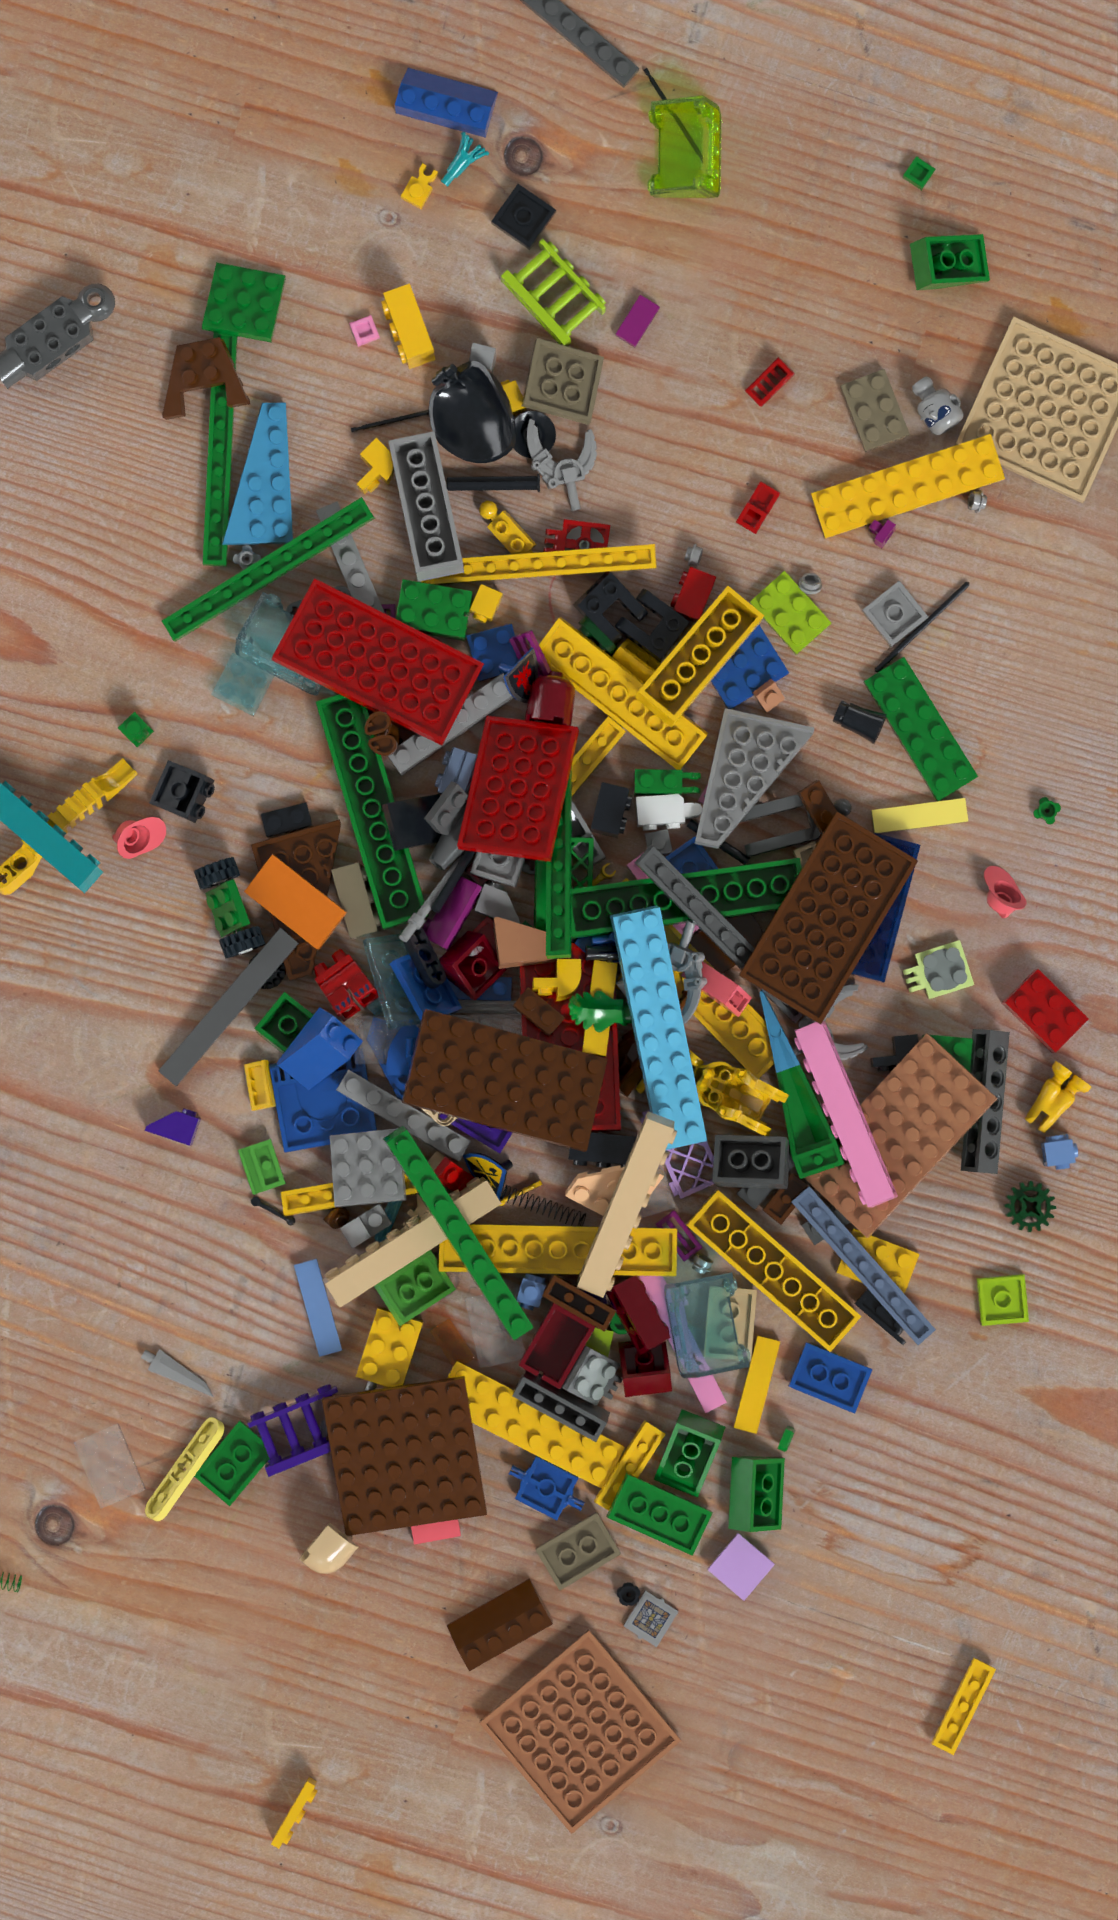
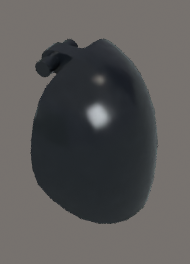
M469 361L458 367L451 364L436 372V376L431 380L436 387L433 389L430 397L429 418L432 431H435L438 443L456 457L473 463H489L506 456L516 443L515 420L508 396L496 376L478 361Z

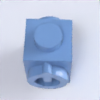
M1068 1134L1045 1137L1046 1142L1041 1143L1045 1167L1055 1166L1056 1170L1070 1168V1163H1076L1075 1157H1078V1147L1076 1143H1073L1072 1139H1069Z
M526 1273L522 1279L516 1299L517 1302H520L522 1308L532 1311L534 1307L539 1308L546 1286L545 1278Z

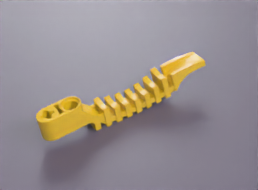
M122 758L104 774L92 778L89 783L85 782L82 785V789H77L71 798L65 799V803L62 806L59 805L54 813L51 812L47 816L49 818L47 823L52 828L56 824L65 833H68L66 828L69 826L74 828L77 825L75 822L77 818L80 821L85 819V811L91 815L94 812L93 804L98 810L103 807L101 798L104 796L108 802L137 775V772ZM21 840L23 842L22 847L0 865V893L3 895L12 894L34 874L42 858L23 840ZM27 862L25 868L17 869L20 863ZM3 879L7 881L5 884L1 882Z

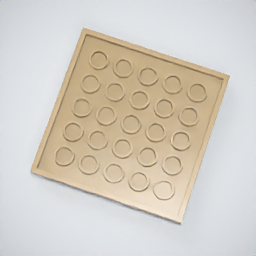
M1013 317L955 445L991 434L1001 467L1084 503L1118 428V364Z

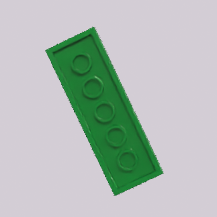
M905 657L863 682L881 712L887 714V722L937 802L978 777Z

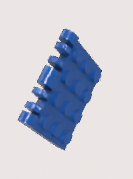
M363 1047L358 1048L354 1053L356 1068H352L350 1058L345 1062L347 1069L340 1071L336 1069L310 1090H307L295 1079H291V1076L285 1071V1080L282 1081L280 1067L276 1063L269 1064L284 1153L330 1145V1135L377 1131L374 1112L336 1091L348 1069L368 1081Z

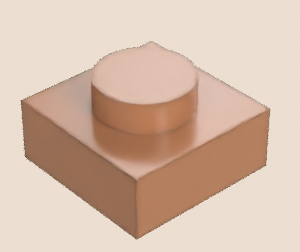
M772 679L753 692L756 700L766 713L785 699Z

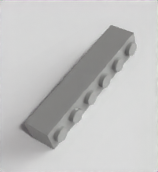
M504 673L466 699L443 746L417 733L399 745L396 751L389 755L388 758L400 775L406 774L482 721L486 716H489L512 700L514 697L506 687L503 678Z

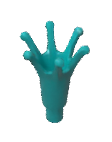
M465 132L461 133L462 137L457 154L446 171L448 172L441 180L447 187L471 163L485 155H489V151H485V148H481V145H477L468 153L474 140L469 135H466Z

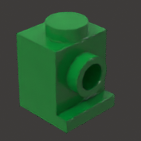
M133 712L118 727L137 748L154 732L136 712Z

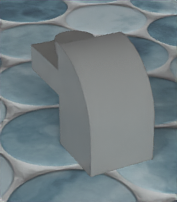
M378 1204L341 1227L340 1230L351 1248H354L390 1226L392 1222L381 1204Z

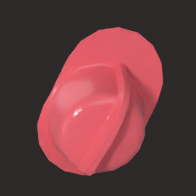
M153 816L139 821L128 820L119 825L116 833L112 835V839L117 844L119 855L123 858L131 859L157 848L166 836V826L160 818Z
M998 866L987 867L984 871V879L989 887L987 895L988 905L1001 918H1007L1016 909L1025 908L1027 904L1026 899L1010 874Z

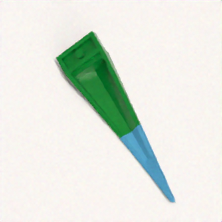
M760 990V998L779 1089L789 1095L786 1102H782L791 1155L799 1178L802 1179L843 1165L846 1162L840 1152L838 1138L834 1137L830 1127L831 1124L766 995Z

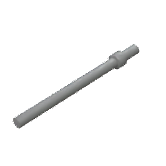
M464 852L456 859L418 912L413 913L409 918V924L399 936L403 942H407L415 930H419L424 924V918L430 912L432 905Z

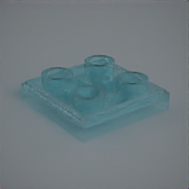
M232 653L211 695L254 717L275 674Z

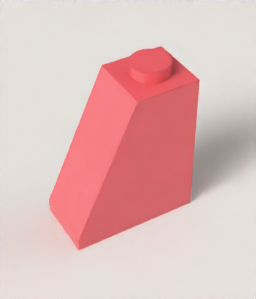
M702 962V977L707 979V984L701 991L739 1017L752 997L738 984ZM683 972L681 976L684 979H686L685 973Z

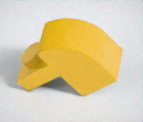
M375 438L360 453L361 459L371 468L357 483L358 489L364 495L368 491L370 493L373 492L380 485V479L388 485L394 475L390 451Z
M557 959L556 978H533L532 991L538 992V995L542 996L552 995V992H556V1001L569 998L576 991L581 979V959Z

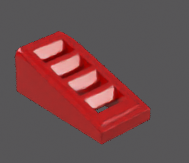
M778 357L745 392L762 407L795 373ZM777 366L786 374L784 378L775 370ZM771 373L779 383L776 385L767 375ZM763 379L772 387L770 392L760 383ZM756 386L766 395L764 398L754 390Z

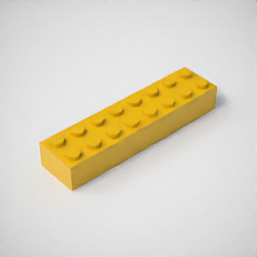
M718 1189L686 1223V1226L829 1352L836 1347L862 1317Z

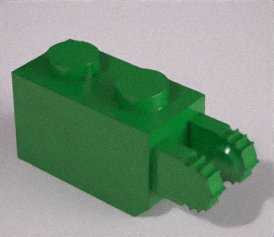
M635 769L634 795L679 794L681 796L682 794H699L701 788L696 786L682 787V779H701V773L682 772V770Z

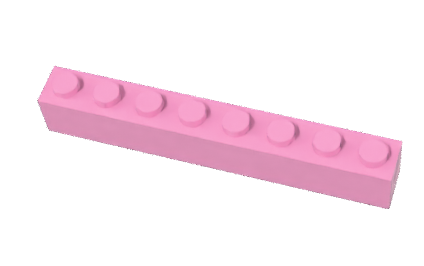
M825 1021L821 1025L814 1022L796 1030L795 1044L799 1051L803 1050L806 1057L803 1060L808 1073L812 1072L815 1079L812 1082L816 1093L818 1095L821 1094L824 1103L821 1105L825 1115L831 1117L833 1125L830 1126L832 1133L836 1139L839 1138L842 1147H840V1152L844 1160H848L852 1169H849V1173L853 1182H858L861 1190L858 1192L862 1204H867L868 1208H873L898 1197Z

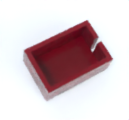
M553 1303L519 1361L518 1366L538 1376L540 1370L543 1372L541 1379L561 1389L595 1326Z

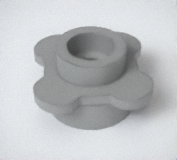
M244 545L242 551L233 556V562L239 564L242 570L261 560V556L255 554L249 545Z

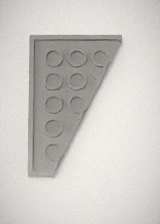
M725 708L695 844L718 849L814 733V727Z

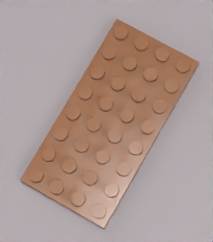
M926 1033L860 1105L898 1197L873 1208H868L867 1204L863 1205L858 1195V1192L861 1191L858 1182L854 1183L850 1176L849 1169L852 1168L848 1160L843 1165L805 1177V1179L866 1238H869L998 1098L934 1038ZM838 1138L839 1146L842 1147L841 1141Z

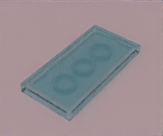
M400 934L367 938L363 941L388 1029L421 1024L418 1015L390 966L393 960L409 954L403 941L399 938Z

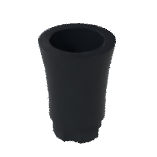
M841 701L833 722L875 744L887 714L872 711L853 703L849 705Z

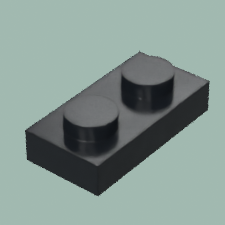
M307 802L261 814L266 837L313 826Z

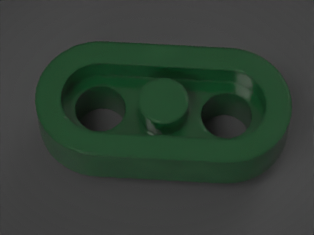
M584 616L578 622L581 626L578 630L588 639L591 637L597 643L596 645L607 654L612 656L618 650L615 644L589 618Z

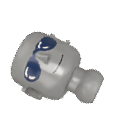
M926 376L912 386V391L922 400L917 408L921 420L924 421L933 434L941 435L962 420L961 402L956 395L951 394L946 389L936 391L933 387V380Z

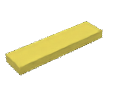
M965 798L871 810L874 834L968 822Z

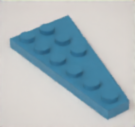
M286 403L261 404L222 545L286 544L293 540Z

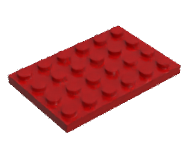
M486 716L457 843L459 850L551 862L579 734L578 727Z

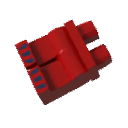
M339 949L331 956L336 964L328 968L322 962L315 966L313 970L316 975L315 981L332 1005L336 1015L345 1022L361 1010L354 998L364 1008L381 995L357 962L349 954L347 955L342 949Z

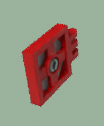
M564 519L562 531L546 529V535L555 536V538H545L544 544L554 546L553 548H544L543 552L607 548L611 525Z

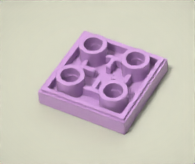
M737 1533L707 1570L745 1601L775 1564L741 1534Z

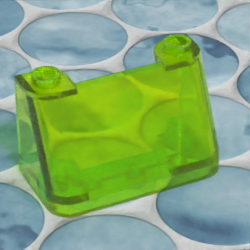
M703 95L651 101L649 120L655 128L659 129L658 174H653L648 181L650 195L655 198H718L721 189V111L719 106Z

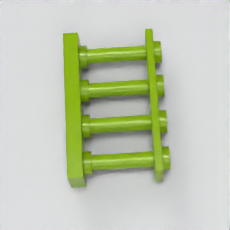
M542 239L539 241V247L542 251L518 273L514 272L511 274L509 270L505 271L501 275V282L558 344L568 347L571 344L570 332L593 311L597 310L603 315L606 312V307L604 306L606 302L598 293L595 295L589 289L590 284L583 276L578 277L573 272L574 267L566 258L562 260L557 253L559 251L552 242L549 241L547 243ZM549 258L558 268L533 291H527L522 286L524 284L523 280ZM565 275L572 282L573 286L549 308H543L538 303L539 297ZM581 292L589 303L565 325L561 324L559 326L554 320L555 314Z

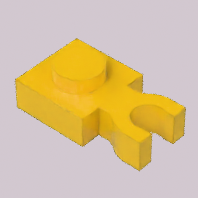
M423 163L419 168L418 179L412 176L401 194V199L421 210L433 190L429 183L433 182L438 175L436 170H433L430 176L424 175L427 166Z

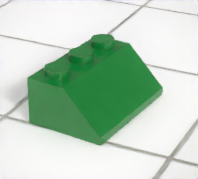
M760 1456L732 1457L728 1529L746 1532L781 1530L785 1458Z

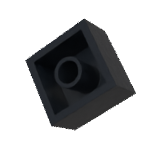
M604 782L601 783L590 829L592 833L617 839L619 833L624 834L627 818H624L623 814L624 810L629 811L633 795L628 794L629 788Z

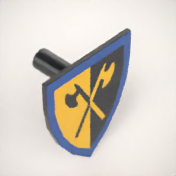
M472 1152L464 1154L463 1158L472 1176L479 1177V1179L484 1177L501 1202L507 1171L513 1167L512 1162L506 1160L500 1164L493 1158L481 1153Z

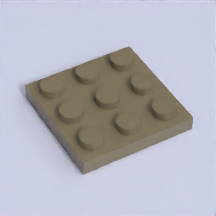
M537 338L534 343L522 407L589 425L594 410L604 357Z

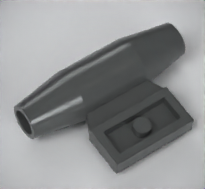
M452 781L424 818L435 832L441 834L429 861L443 871L465 851L459 850L457 843L468 795L457 783Z

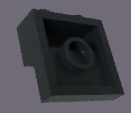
M168 760L149 803L196 823L197 819H201L205 813L203 805L207 797H211L214 793V780Z

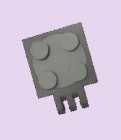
M585 1345L562 1388L597 1406L602 1396L610 1400L613 1398V1395L608 1391L610 1389L617 1391L618 1387L613 1384L614 1381L622 1382L623 1379L615 1375L620 1364Z

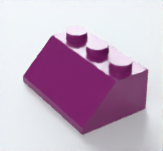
M462 876L460 877L440 912L436 913L432 920L428 918L423 926L430 942L446 951L450 949L482 892L481 886Z

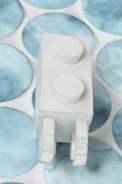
M679 794L642 796L635 799L637 827H643V831L657 830V826L666 825V829H678L680 824H685V819L699 817L702 813L701 804L696 802L695 804L684 803V798Z

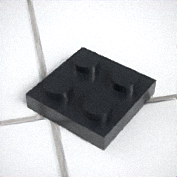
M517 184L492 219L491 224L530 250L556 214V209L520 184Z

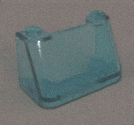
M262 592L236 638L235 653L246 662L311 695H318L323 687L322 685L272 661V656L294 615L283 610L281 599L278 596Z
M732 1272L669 1283L664 1287L677 1366L682 1378H699L750 1367V1352L743 1344H738L730 1297L737 1290V1282Z

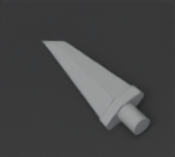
M159 1349L156 1355L147 1350L144 1351L141 1358L151 1363L148 1371L213 1397L206 1382L172 1359L164 1351Z

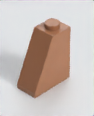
M500 917L493 919L499 969L556 961V958L547 959L545 931Z

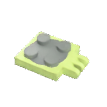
M960 940L914 954L918 966L902 970L904 975L911 974L912 972L914 974V977L905 979L907 984L915 981L917 986L908 988L909 993L925 988L928 999L974 985Z

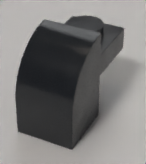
M918 1034L892 1037L894 1056L870 1058L871 1067H877L878 1071L892 1070L891 1065L896 1067L919 1042Z

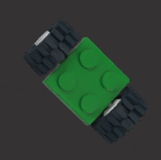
M234 857L222 859L195 870L194 874L200 890L217 886L205 894L207 905L215 919V927L221 937H224L219 942L225 958L244 954L265 945L259 926L245 930L242 929L249 925L250 921L234 878L240 876Z

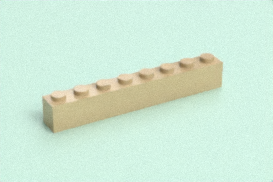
M647 1111L578 1277L577 1288L604 1298L606 1290L611 1291L615 1278L612 1277L614 1271L620 1270L624 1257L621 1256L622 1252L630 1247L633 1236H630L632 1228L637 1229L640 1223L641 1207L646 1208L650 1198L648 1190L650 1186L654 1187L658 1180L659 1173L656 1171L659 1164L663 1166L668 1155V1152L665 1151L668 1143L673 1144L677 1134V1131L674 1130L675 1121Z
M475 1177L460 1192L455 1190L449 1194L468 1225L501 1205L498 1197L484 1177L480 1179ZM426 1209L427 1213L421 1217L417 1215L406 1222L407 1226L398 1230L397 1228L390 1231L382 1242L378 1243L376 1241L367 1246L366 1252L360 1256L356 1254L345 1261L346 1265L339 1269L335 1267L325 1274L326 1277L322 1281L339 1307L347 1304L447 1239L428 1209Z

